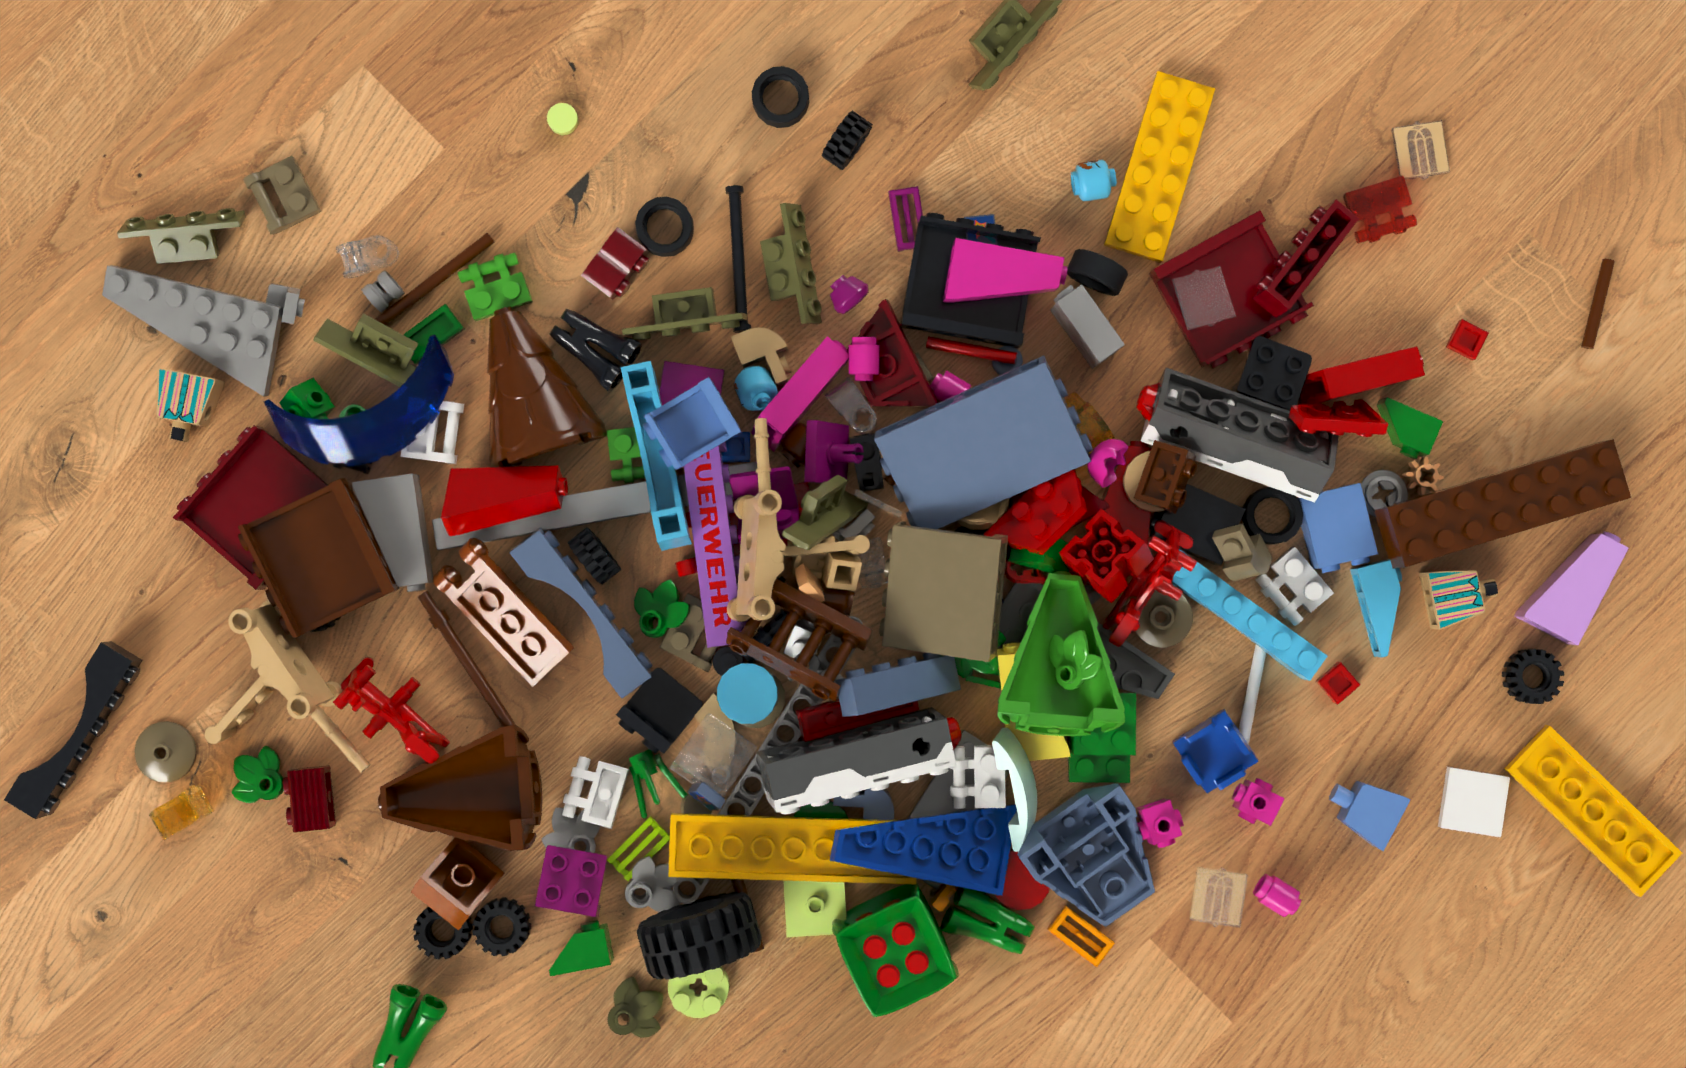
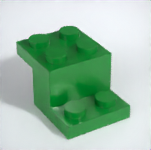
M1119 693L1125 708V723L1120 727L1108 732H1102L1101 727L1094 728L1091 731V735L1068 736L1070 757H1068V782L1130 783V755L1136 756V693Z

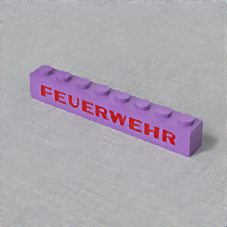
M726 441L684 466L707 648L729 645L726 643L730 627L741 632L747 621H733L727 614L728 603L737 597V574H739L740 556H734L733 544L738 543L736 525H730L729 513H734L733 496L726 494L725 483H729V465H723L721 452H727Z

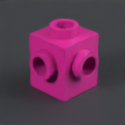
M1256 778L1254 783L1245 779L1244 783H1239L1232 795L1234 803L1232 806L1240 810L1238 816L1246 821L1255 824L1258 819L1271 826L1285 798L1271 792L1273 786L1259 778Z
M1163 798L1136 808L1140 822H1137L1142 839H1147L1149 844H1157L1158 848H1162L1176 843L1175 838L1182 836L1180 827L1184 826L1179 810L1173 809L1171 800ZM1162 821L1161 827L1158 828L1159 822Z

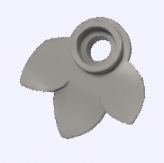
M555 808L552 815L554 832L542 838L545 848L551 845L574 849L576 842L583 841L586 844L585 852L594 853L596 848L594 837L597 835L600 826L581 820L584 809L578 816L575 814L574 818L562 816L564 808Z
M647 856L634 865L632 880L625 888V898L631 906L636 908L649 906L658 912L668 910L680 904L675 899L671 889L678 877H668V863L655 867L653 859ZM643 888L646 892L639 896L635 894V890Z

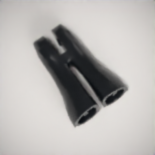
M565 309L560 318L567 322L571 328H576V331L573 335H570V332L555 325L549 333L550 336L561 347L580 360L593 373L604 389L608 392L612 391L623 379L621 366L603 356L588 343L592 342L598 345L625 366L634 363L641 351L642 344L632 338L608 331L575 311Z

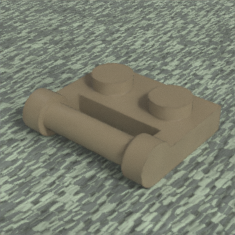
M293 156L260 172L252 173L243 179L247 188L252 189L268 221L266 226L272 235L280 233L322 212ZM268 181H271L287 213L282 218H279L263 186Z
M687 593L683 602L690 604L688 617L679 627L669 628L660 648L709 672L712 666L711 660L718 646L707 648L706 643L700 656L692 653L705 626L701 599Z

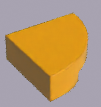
M944 884L930 900L931 905L939 912L943 911L950 902L949 898L953 893L957 892L958 887Z

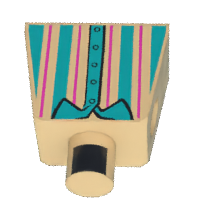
M158 368L157 418L173 421L169 439L188 442L191 425L208 427L223 390L224 381Z
M1476 570L1419 573L1430 629H1445L1485 612L1483 599L1498 595L1495 580L1479 581Z

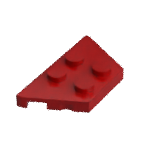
M1076 469L1030 488L983 535L990 537L995 534L1008 535V545L1011 548L1019 550L1028 549L1032 553L1043 555L1087 512L1085 499L1081 495V480L1077 477Z

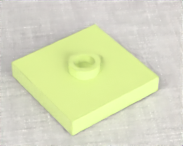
M783 881L787 937L834 935L832 932L833 920L839 919L844 921L847 919L844 882Z

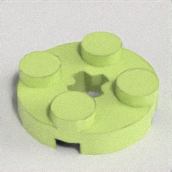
M722 966L704 971L703 973L688 975L687 977H676L668 981V994L674 1009L692 1018H704L717 1013L725 1003L729 992V978ZM698 978L702 979L703 985H707V990H702L701 994H696L695 990L690 988V984H694Z

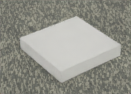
M1447 767L1438 827L1501 837L1510 777Z

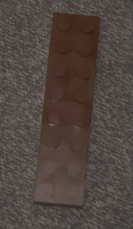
M1614 439L1379 508L1374 510L1388 559L1391 561L1394 569L1412 566L1631 498V494Z

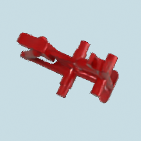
M1158 520L1155 523V531L1166 537L1167 540L1163 541L1155 535L1151 537L1147 546L1158 553L1148 568L1146 567L1138 576H1135L1133 573L1129 574L1133 577L1102 624V627L1106 630L1116 625L1110 635L1109 642L1117 647L1124 643L1130 633L1140 628L1139 619L1141 613L1155 590L1176 601L1180 599L1183 590L1173 585V576L1182 567L1191 572L1197 563L1195 559L1179 550V546L1184 549H1190L1193 546L1192 537L1163 520ZM1130 596L1137 597L1136 600L1132 598L1129 601L1124 612H1120L1121 608Z
M371 657L363 658L342 681L341 689L343 691L333 701L335 706L342 710L349 703L354 712L363 707L374 715L370 723L362 730L368 738L372 739L389 722L399 732L407 752L419 755L430 764L434 763L440 755L429 742L445 748L450 742L406 704L421 685L420 682L411 677L404 686L402 685L389 698L369 681L376 674V671L372 668L374 660ZM410 721H415L425 731H418L416 727L410 723Z

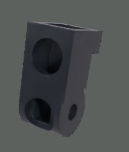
M875 433L849 437L850 444L859 443L864 450V453H852L863 455L861 463H854L859 491L861 492L884 489L880 452L874 440Z

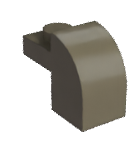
M1243 524L1214 531L1212 539L1225 561L1223 571L1229 579L1238 581L1268 572L1272 556L1260 534L1249 536Z

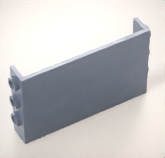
M1045 356L1032 360L875 432L874 440L883 456L880 459L881 466L887 476L892 475L896 483L893 486L894 492L900 503L905 501L909 509L906 515L911 526L939 529L1091 462L1089 452L1093 450L1092 444L1086 433L1080 434L1077 424L1081 423L1077 411L1074 406L1068 408L1064 399L1065 396H1068L1061 378L1055 380Z

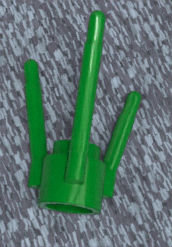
M648 749L629 758L632 765L629 769L633 776L638 805L643 819L647 818L640 778L641 780L645 779L654 803L656 805L660 803L651 775L658 772L656 766H658L682 798L687 795L686 791L663 763L660 754L654 755Z

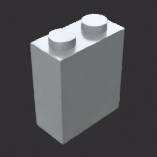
M1082 284L1076 289L1070 285L1056 295L1057 297L1053 300L1055 305L1050 311L1092 369L1125 345Z

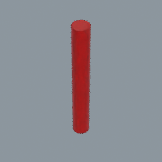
M928 336L926 348L1014 365L1016 364L1018 354L1017 352Z

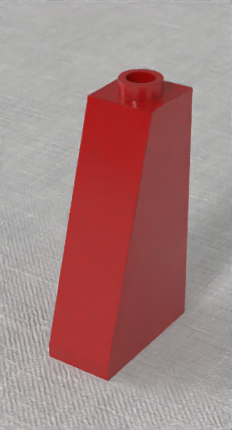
M1418 346L1307 374L1298 400L1299 405L1324 403L1425 376L1424 362L1419 354Z
M1130 441V446H1128V450L1124 453L1126 464L1116 465L1114 472L1117 479L1105 488L1102 500L1106 501L1110 508L1104 511L1120 523L1124 532L1129 529L1148 544L1151 512L1139 509L1129 501L1123 486V476L1127 465L1132 459L1144 452L1151 451V448L1142 441Z
M559 465L451 468L441 519L448 535L456 536L558 510L562 507L563 496L568 494L567 478L562 477Z

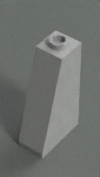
M412 473L352 482L353 490L397 587H407V592L426 590L425 584L433 583V571L419 475Z

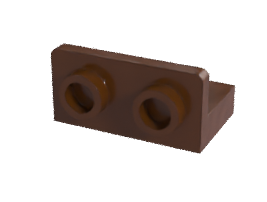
M1154 440L1134 499L1176 514L1178 508H1181L1185 503L1187 496L1185 488L1188 480L1193 478L1196 472V456L1187 449Z

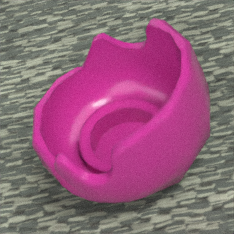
M1108 439L1099 443L1090 453L1091 462L1087 463L1088 473L1101 487H1108L1117 479L1114 468L1118 464H1126L1124 453L1128 450V445L1119 439Z

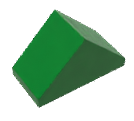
M1059 538L1043 555L1032 553L1028 549L1019 550L1011 548L1008 562L1049 573L1056 571L1069 572L1059 554L1068 543Z

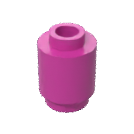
M852 337V345H849V375H855V381H873V375H879V345H876V337Z
M946 370L944 375L939 372L937 373L930 387L934 391L936 399L942 402L970 389L971 385Z
M1264 874L1253 890V895L1258 897L1260 903L1282 917H1286L1288 914L1293 915L1301 904V899H1299L1300 892L1274 875L1270 877Z

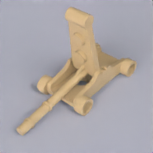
M766 418L754 419L757 457L756 473L758 474L759 493L756 497L752 495L741 496L737 498L733 506L736 516L742 519L737 597L728 603L727 614L729 618L737 622L747 621L750 618L760 621L772 617L775 611V604L771 599L777 576L784 571V557L844 551L847 555L865 553L870 547L869 539L864 535L850 536L840 542L835 541V536H828L810 550L799 548L790 540L787 541L788 546L785 545L777 531L776 513L781 508L782 500L776 491L771 490L769 434Z
M268 600L263 602L260 608L253 610L240 608L233 611L228 619L229 626L235 633L244 635L251 650V666L254 670L258 669L260 677L217 724L206 729L205 739L207 742L217 744L233 737L236 733V726L246 723L254 715L252 710L255 706L267 701L274 693L272 689L275 688L288 700L287 710L293 718L303 719L311 716L326 733L325 735L330 737L345 754L348 761L352 762L360 773L365 771L370 766V763L362 756L361 751L357 750L340 731L339 726L335 725L318 706L320 704L324 707L335 705L333 701L343 691L341 686L334 681L325 683L296 639L292 638L291 634L287 635L284 632L279 618L282 616L278 607H273Z

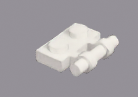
M1291 547L1270 565V568L1277 575L1271 580L1266 574H1263L1255 579L1262 589L1260 591L1266 598L1270 597L1278 606L1279 614L1284 619L1288 618L1294 626L1303 620V617L1297 611L1299 606L1302 605L1307 612L1311 613L1334 594L1296 547ZM1283 584L1294 595L1290 601L1279 590Z
M974 745V757H965V747L956 746L953 751L957 766L950 768L953 769V785L950 786L953 808H966L967 796H975V808H1006L1005 770H997L993 745ZM965 769H974L975 784H965Z
M579 756L577 766L573 767L570 775L573 779L569 793L564 795L562 802L565 803L562 816L574 818L576 808H583L582 821L612 829L629 769L599 761L596 772L588 771L591 759ZM584 781L592 782L588 799L580 797Z

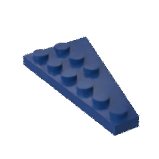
M1016 804L1006 805V808H982L835 829L830 861L1002 896L1011 847L1008 824L1017 811Z

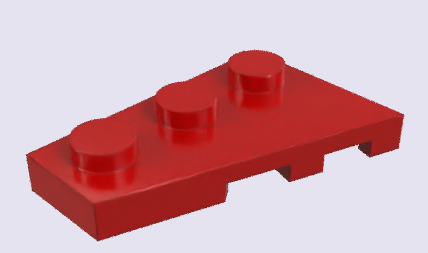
M1363 399L1354 400V404L1350 406L1346 405L1344 401H1335L1333 407L1321 403L1292 405L1289 413V418L1298 426V429L1310 434H1314L1316 431H1327L1334 435H1344L1346 432L1356 433L1363 437H1372L1373 434L1385 435L1388 428V423Z

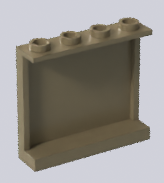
M904 521L893 525V529L889 530L887 545L891 547L890 559L888 558L885 564V576L888 577V586L882 596V606L886 607L885 618L881 620L879 629L880 636H883L882 646L990 662L997 656L1008 535L982 536L908 526Z

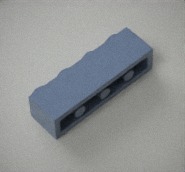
M923 653L924 659L916 661V657L911 656L898 659V665L891 667L890 662L872 665L873 671L865 673L864 668L847 671V678L835 680L836 684L841 686L838 697L842 716H859L961 690L955 658L952 656Z

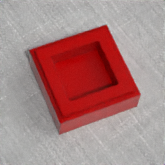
M1461 319L1458 321L1446 348L1472 361L1476 360L1489 332Z
M1337 662L1316 680L1318 685L1337 705L1360 686L1359 682L1342 662Z

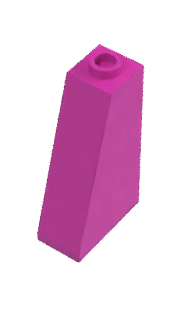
M955 238L952 245L943 302L955 303L1055 292L1060 284H1065L1068 267L1063 266L1064 257Z
M827 336L758 416L757 419H767L768 448L773 452L846 365L849 354L842 343L837 340L832 341ZM755 425L751 431L752 435H755Z

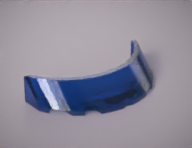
M435 334L429 336L422 359L407 381L388 398L365 411L335 419H312L287 412L275 405L270 399L264 401V404L281 438L292 449L312 458L316 462L327 465L329 463H346L347 466L362 465L378 461L386 455L391 456L415 441L416 435L428 423L432 424L439 415V407L446 396L449 386L452 387L454 373L447 351Z

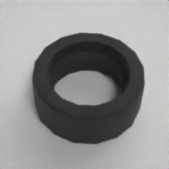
M785 66L772 67L762 72L755 80L752 89L753 108L758 117L767 125L784 128L798 123L806 114L809 105L808 86L803 76L794 69ZM775 80L790 82L798 92L799 99L797 105L787 114H774L763 103L765 88Z
M667 196L656 197L646 202L638 211L635 221L636 234L641 244L650 253L661 257L675 256L684 251L691 243L694 234L693 219L687 207L679 200ZM668 209L679 215L683 229L676 241L671 244L662 245L650 238L647 232V223L653 213L658 210Z
M1078 249L1075 250L1068 265L1067 275L1092 290L1116 296L1119 295L1128 272L1123 266L1103 255L1089 250Z
M1271 487L1259 489L1251 494L1243 505V508L1246 510L1242 516V522L1249 536L1260 534L1265 544L1287 542L1297 534L1302 525L1303 511L1300 501L1295 495ZM1271 497L1283 501L1290 513L1287 526L1282 531L1274 534L1261 530L1256 524L1254 517L1258 504L1264 499Z

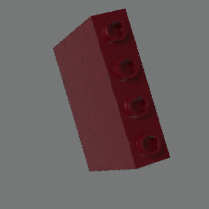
M1261 210L1154 268L1149 273L1202 368L1210 364L1213 369L1228 361L1229 359L1226 354L1235 349L1239 354L1250 349L1253 339L1262 334L1264 338L1268 339L1282 331L1279 326L1280 324L1288 320L1292 325L1307 317L1306 310L1314 306L1312 302L1307 304L1301 294L1290 310L1275 318L1252 299L1259 291L1256 287L1257 283L1265 274H1272L1276 269L1273 263L1279 256L1277 249L1263 226L1266 219Z
M253 425L252 428L247 427L241 432L237 438L239 443L232 450H227L220 456L217 461V468L212 473L205 474L197 483L198 489L192 496L185 497L176 508L178 512L173 518L177 521H183L248 578L247 583L255 590H264L267 585L264 579H259L253 570L252 562H254L250 550L245 551L239 541L238 534L241 532L238 526L248 524L329 485L263 427Z

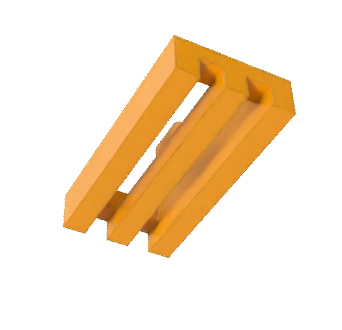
M1067 905L1062 908L1061 913L1055 917V921L1047 928L1049 932L1095 967H1098L1115 944L1113 940ZM1067 915L1105 943L1104 947H1100L1066 921ZM1060 925L1064 926L1098 952V955L1096 957L1092 956L1059 931L1058 927Z

